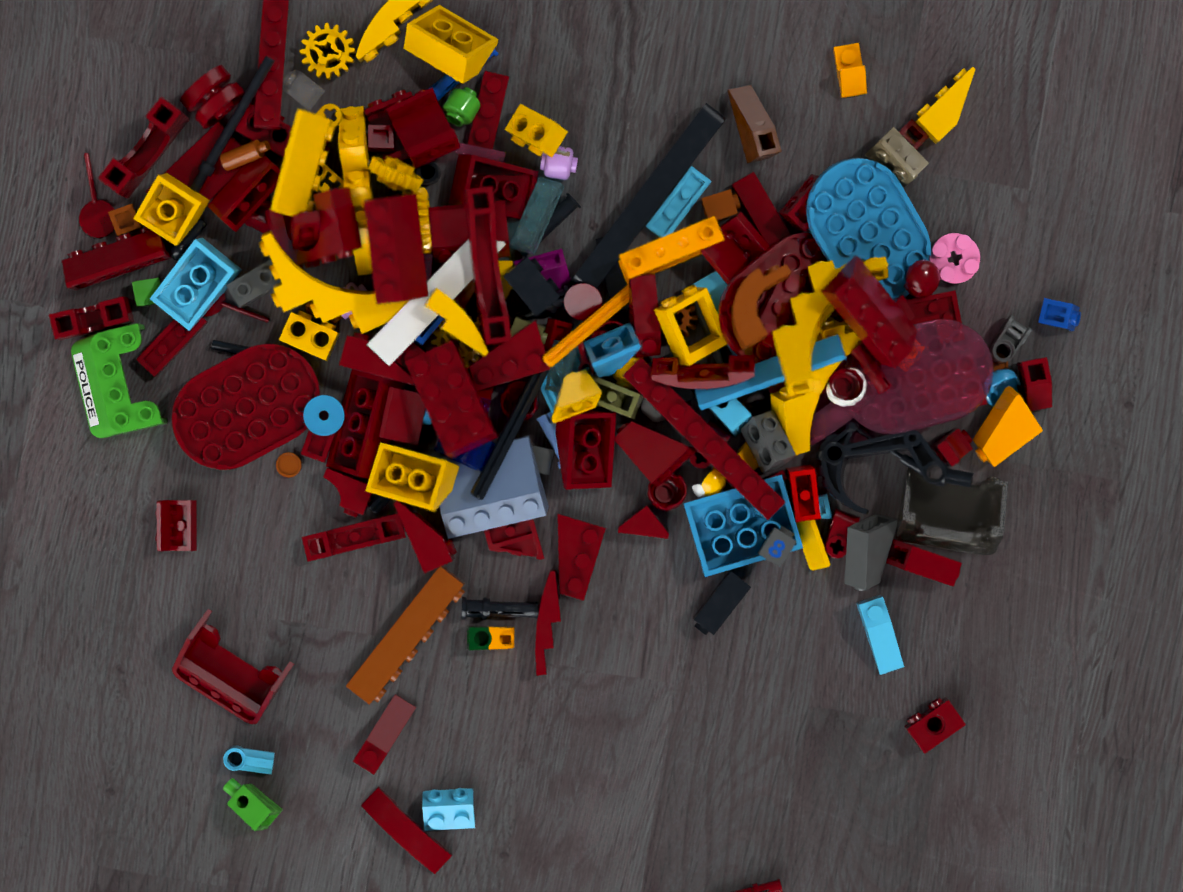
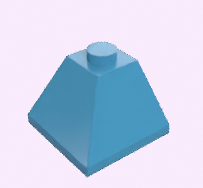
M630 322L584 342L598 378L614 374L641 348Z

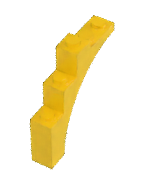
M350 106L340 109L343 116L339 124L338 144L343 169L344 188H350L363 247L353 251L359 276L373 274L364 200L373 198L370 170L368 169L369 157L364 106Z
M268 231L261 236L263 240L259 242L264 256L269 255L273 262L270 269L275 280H281L280 283L274 285L273 289L275 292L271 293L276 307L281 306L284 312L313 300L314 303L310 304L315 318L320 317L324 323L352 311L353 314L349 315L350 321L354 329L359 328L363 334L388 323L408 302L376 305L375 290H348L329 285L311 276L295 264L281 248L272 231Z
M873 257L863 262L878 281L889 278L886 257ZM833 260L827 262L819 261L808 266L809 281L813 293H802L794 298H790L795 326H782L778 330L773 331L774 345L789 396L814 390L811 369L813 349L822 326L835 310L821 293V290L845 266L843 265L835 269Z
M833 317L826 319L816 339L817 342L839 334L846 357L854 348L863 344L845 321L840 323ZM842 361L812 371L814 390L789 396L787 388L783 387L780 391L770 394L771 409L774 410L796 455L810 451V430L817 402L830 376Z

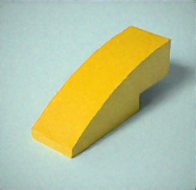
M435 288L424 306L445 319L440 329L480 355L486 356L488 350L474 323L449 296Z

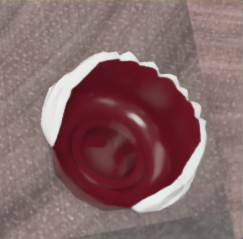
M840 369L834 372L827 384L828 398L834 404L840 406L855 405L856 402L861 401L864 397L867 382L863 373L858 369Z

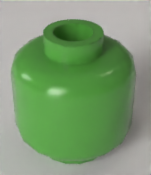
M468 87L463 89L457 88L451 91L443 105L445 117L450 123L461 127L473 121L480 109V101L476 97V92Z

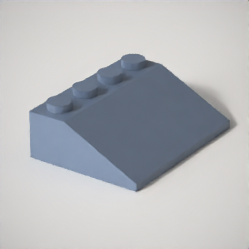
M529 436L514 439L483 500L473 497L471 490L495 444L472 449L453 459L448 455L438 457V459L460 466L451 493L439 505L448 539L547 515L549 505Z

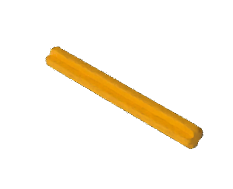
M629 284L543 356V361L549 367H553L629 303Z

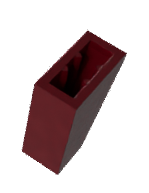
M632 421L621 426L617 431L618 435L615 436L616 443L645 477L657 486L662 484L695 453L693 448Z
M895 539L892 541L886 561L887 564L953 587L960 575L962 565L961 562Z

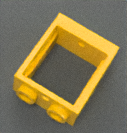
M691 285L684 288L681 295L676 298L673 296L661 302L662 305L654 309L673 356L679 358V365L690 366L727 345L720 329L718 313L707 288ZM697 301L711 334L687 347L673 313Z

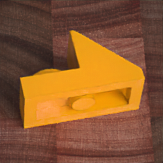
M859 43L833 47L841 98L867 94L865 65L862 64Z

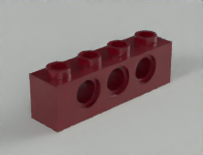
M252 100L235 131L252 141H268L270 151L285 158L284 153L290 140L293 125L291 127L284 123L285 117H280V129L287 131V138L283 142L275 141L274 135L278 130L253 129L255 100ZM328 141L326 142L324 150L328 152L327 160L330 154L332 153L331 148L327 147L329 144ZM322 166L319 168L318 176L323 169Z

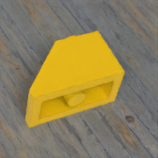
M586 369L577 373L571 372L564 377L551 419L553 423L596 408L602 391Z

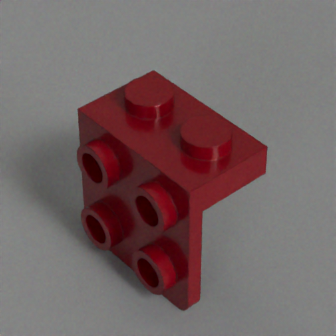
M742 212L719 227L724 241L700 250L705 259L727 284L737 273L770 247Z

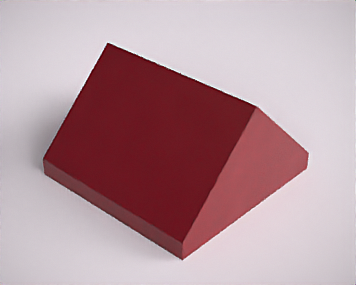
M389 387L379 435L380 438L418 445L425 412V405L419 393Z

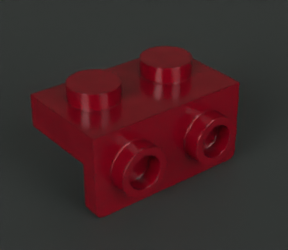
M158 500L155 511L157 518V533L155 537L157 551H197L196 500Z

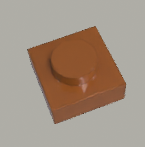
M133 204L108 212L117 237L141 228L140 223L133 219L136 215Z

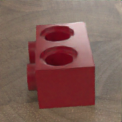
M811 174L778 212L798 230L806 231L809 228L806 214L807 200L813 184L819 177L818 175Z

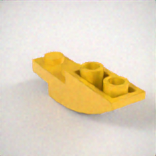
M388 0L372 19L360 41L356 53L359 62L362 63L365 60L368 63L378 56V50L384 45L387 47L393 45L399 39L397 35L401 33L396 23H405L413 16L412 11L419 6L421 8L426 7L433 0Z

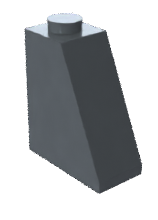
M874 514L848 527L845 584L853 586L858 591H867L880 583L896 531L897 519Z

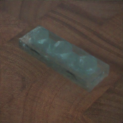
M543 177L538 178L509 244L512 248L535 255L564 189L562 183Z

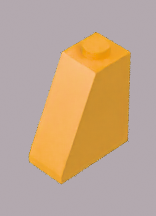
M1007 386L973 438V442L977 446L975 450L977 456L983 463L988 461L993 467L997 466L1043 431L1021 395L1011 386Z

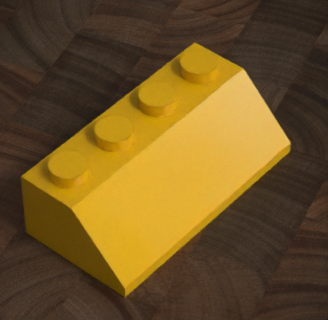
M297 110L271 207L272 211L290 217L303 211L313 212L315 201H311L313 191H318L321 182V176H318L320 166H325L328 152L324 151L326 142L332 141L335 127L331 126L332 121L330 119L304 110Z

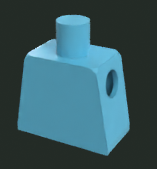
M736 398L727 401L728 405L725 408H720L719 404L710 407L711 412L734 437L741 433L740 429L752 419V415Z

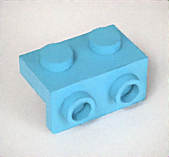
M458 788L423 791L422 809L425 831L475 828L473 789Z

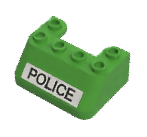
M137 323L100 332L80 339L72 346V359L89 429L95 437L108 438L168 423L167 418H161L160 410L155 403L151 401L131 403L120 354L132 352L139 348L142 342L140 331L145 330L143 324Z

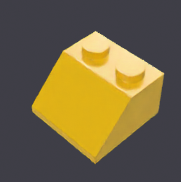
M168 173L157 176L133 219L175 246H178L198 222L210 200Z

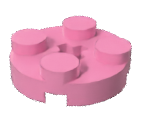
M950 233L940 237L934 243L931 249V256L929 255V261L938 268L942 281L950 284H959L972 278L978 271L980 252L976 243L968 235ZM952 251H955L956 255L960 254L961 256L957 266L953 262H948Z

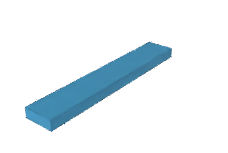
M839 334L815 342L812 353V371L846 359ZM778 356L756 363L755 376L746 381L721 388L695 389L698 405L701 410L785 380Z

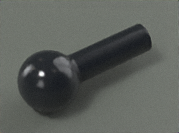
M199 218L198 222L178 246L171 243L169 247L170 256L174 260L179 261L207 224Z

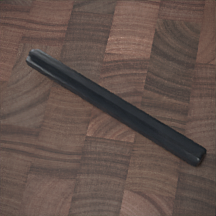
M549 370L530 375L471 490L473 497L483 500Z

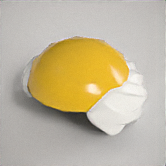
M713 467L702 485L695 484L692 486L693 492L698 498L721 493L726 486V479Z

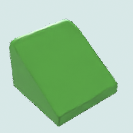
M160 278L132 282L137 307L155 305L150 298L160 286Z

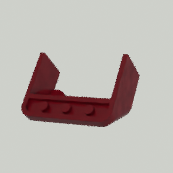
M207 609L187 637L172 667V672L180 681L249 724H257L286 680L294 663L289 662L283 672L275 666H265L261 671L218 645L221 640L218 630L206 624L212 613L211 610Z

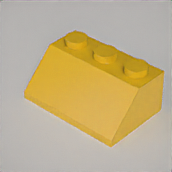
M438 5L407 23L403 49L463 84L479 74L497 46L499 39Z
M380 442L366 492L435 511L451 493L460 466L442 459Z

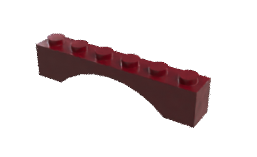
M490 186L465 189L462 192L480 334L486 345L509 342L512 340L499 269L493 188Z

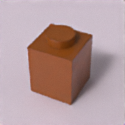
M731 189L703 197L700 200L706 219L715 216L717 221L737 215V209L741 208L737 194L732 195Z

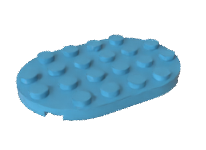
M851 158L831 165L816 179L808 196L806 214L810 232L826 260H833L836 269L847 264L855 255L862 262L873 257H886L889 278L880 280L879 283L893 300L900 295H904V297L909 295L910 293L903 287L906 283L907 271L914 262L929 259V255L931 256V243L924 223L893 172L878 162L862 158Z

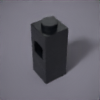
M729 571L693 617L697 622L694 626L705 635L708 632L715 635L751 586Z

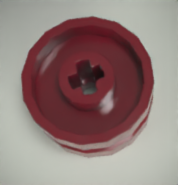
M222 65L216 66L200 77L186 90L180 99V102L189 112L197 110L195 119L204 129L211 127L230 113L238 105L245 93L237 82L228 84L231 75Z

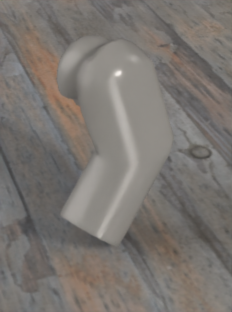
M643 398L641 403L642 413L653 422L664 421L665 418Z

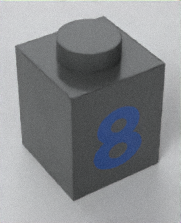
M783 526L779 530L773 527L757 553L781 568L797 542L792 539L794 533Z

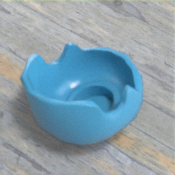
M999 369L993 371L985 378L982 387L989 405L994 407L1007 386H1011L1018 392L1017 384L1021 385L1014 371Z

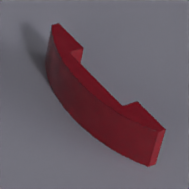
M755 355L729 356V363L692 364L690 366L679 365L678 357L653 358L651 377L652 380L680 388H721L738 384L754 377L756 358Z
M397 513L301 538L307 562L406 538V534Z
M380 787L361 805L400 846L434 874L452 857L449 851L419 827Z

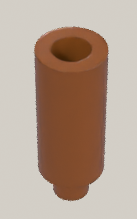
M255 140L220 155L221 164L225 170L230 171L264 157L266 151L270 150V144L268 141L260 142Z

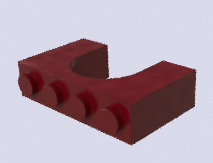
M163 97L158 99L145 116L150 122L138 143L121 160L113 158L98 177L109 188L127 199L133 194L190 120V118Z
M349 187L330 189L313 195L320 218L319 239L314 247L293 250L291 244L292 217L276 213L271 209L265 211L269 231H272L285 253L303 270V266H305V269L321 266L320 261L322 264L337 261L336 256H338V259L354 256L353 251L363 248Z

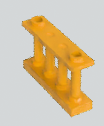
M715 216L620 254L621 260L618 261V264L628 285L629 279L646 273L657 274L703 255L700 250L724 241V237Z

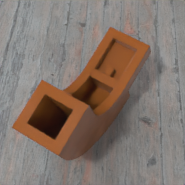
M777 264L765 271L766 276H763L758 268L748 275L739 287L732 304L731 323L734 335L743 351L762 341L768 335L757 314V301L765 291L790 277L791 271L787 264L779 267Z

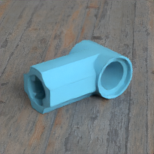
M232 746L225 752L223 763L225 767L232 771L242 770L271 775L275 752ZM232 752L240 753L242 762L236 765L232 764L228 759L229 754Z

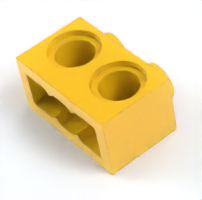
M522 104L518 106L504 129L512 135L510 140L517 145L524 147L527 144L529 145L528 150L541 157L544 153L551 158L568 133L555 121Z
M300 310L297 314L291 312L279 340L328 361L340 334L334 331L336 326L328 322L315 323L311 321L312 315ZM302 322L306 328L305 333L297 337L293 334L292 328L295 323ZM321 332H325L329 337L328 344L323 347L318 346L316 343V336Z

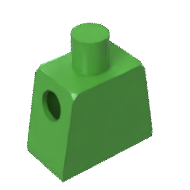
M232 778L223 787V790L232 797L227 803L228 806L254 831L267 829L283 810L253 784L240 785Z

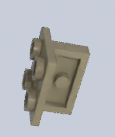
M894 127L865 154L868 160L878 162L892 171L903 188L913 181L929 164Z

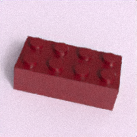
M452 340L405 362L446 455L453 459L498 437L460 351Z

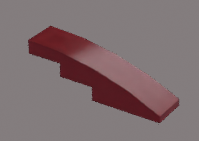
M550 570L537 619L535 642L536 676L547 675L544 649L554 648L551 623L561 622L555 570Z

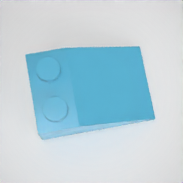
M204 238L195 239L151 296L150 300L190 331L228 289L226 285L234 281L242 269Z

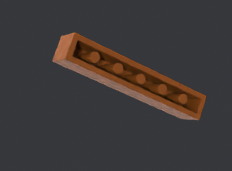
M439 567L346 687L369 705L373 700L378 703L387 692L383 688L389 680L394 683L402 672L399 668L405 660L409 663L418 652L415 647L421 640L425 643L434 632L430 627L436 620L441 623L449 613V610L446 609L451 601L457 603L465 591L462 587L465 583L445 567Z

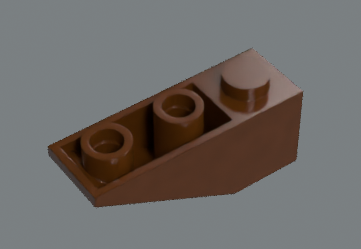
M748 85L727 90L747 163L770 159L782 152L775 126L753 87Z

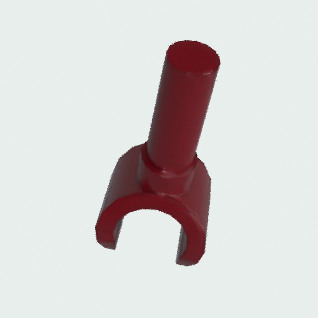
M582 341L578 345L581 357L579 372L586 367H590L594 376L595 369L588 360L584 342Z

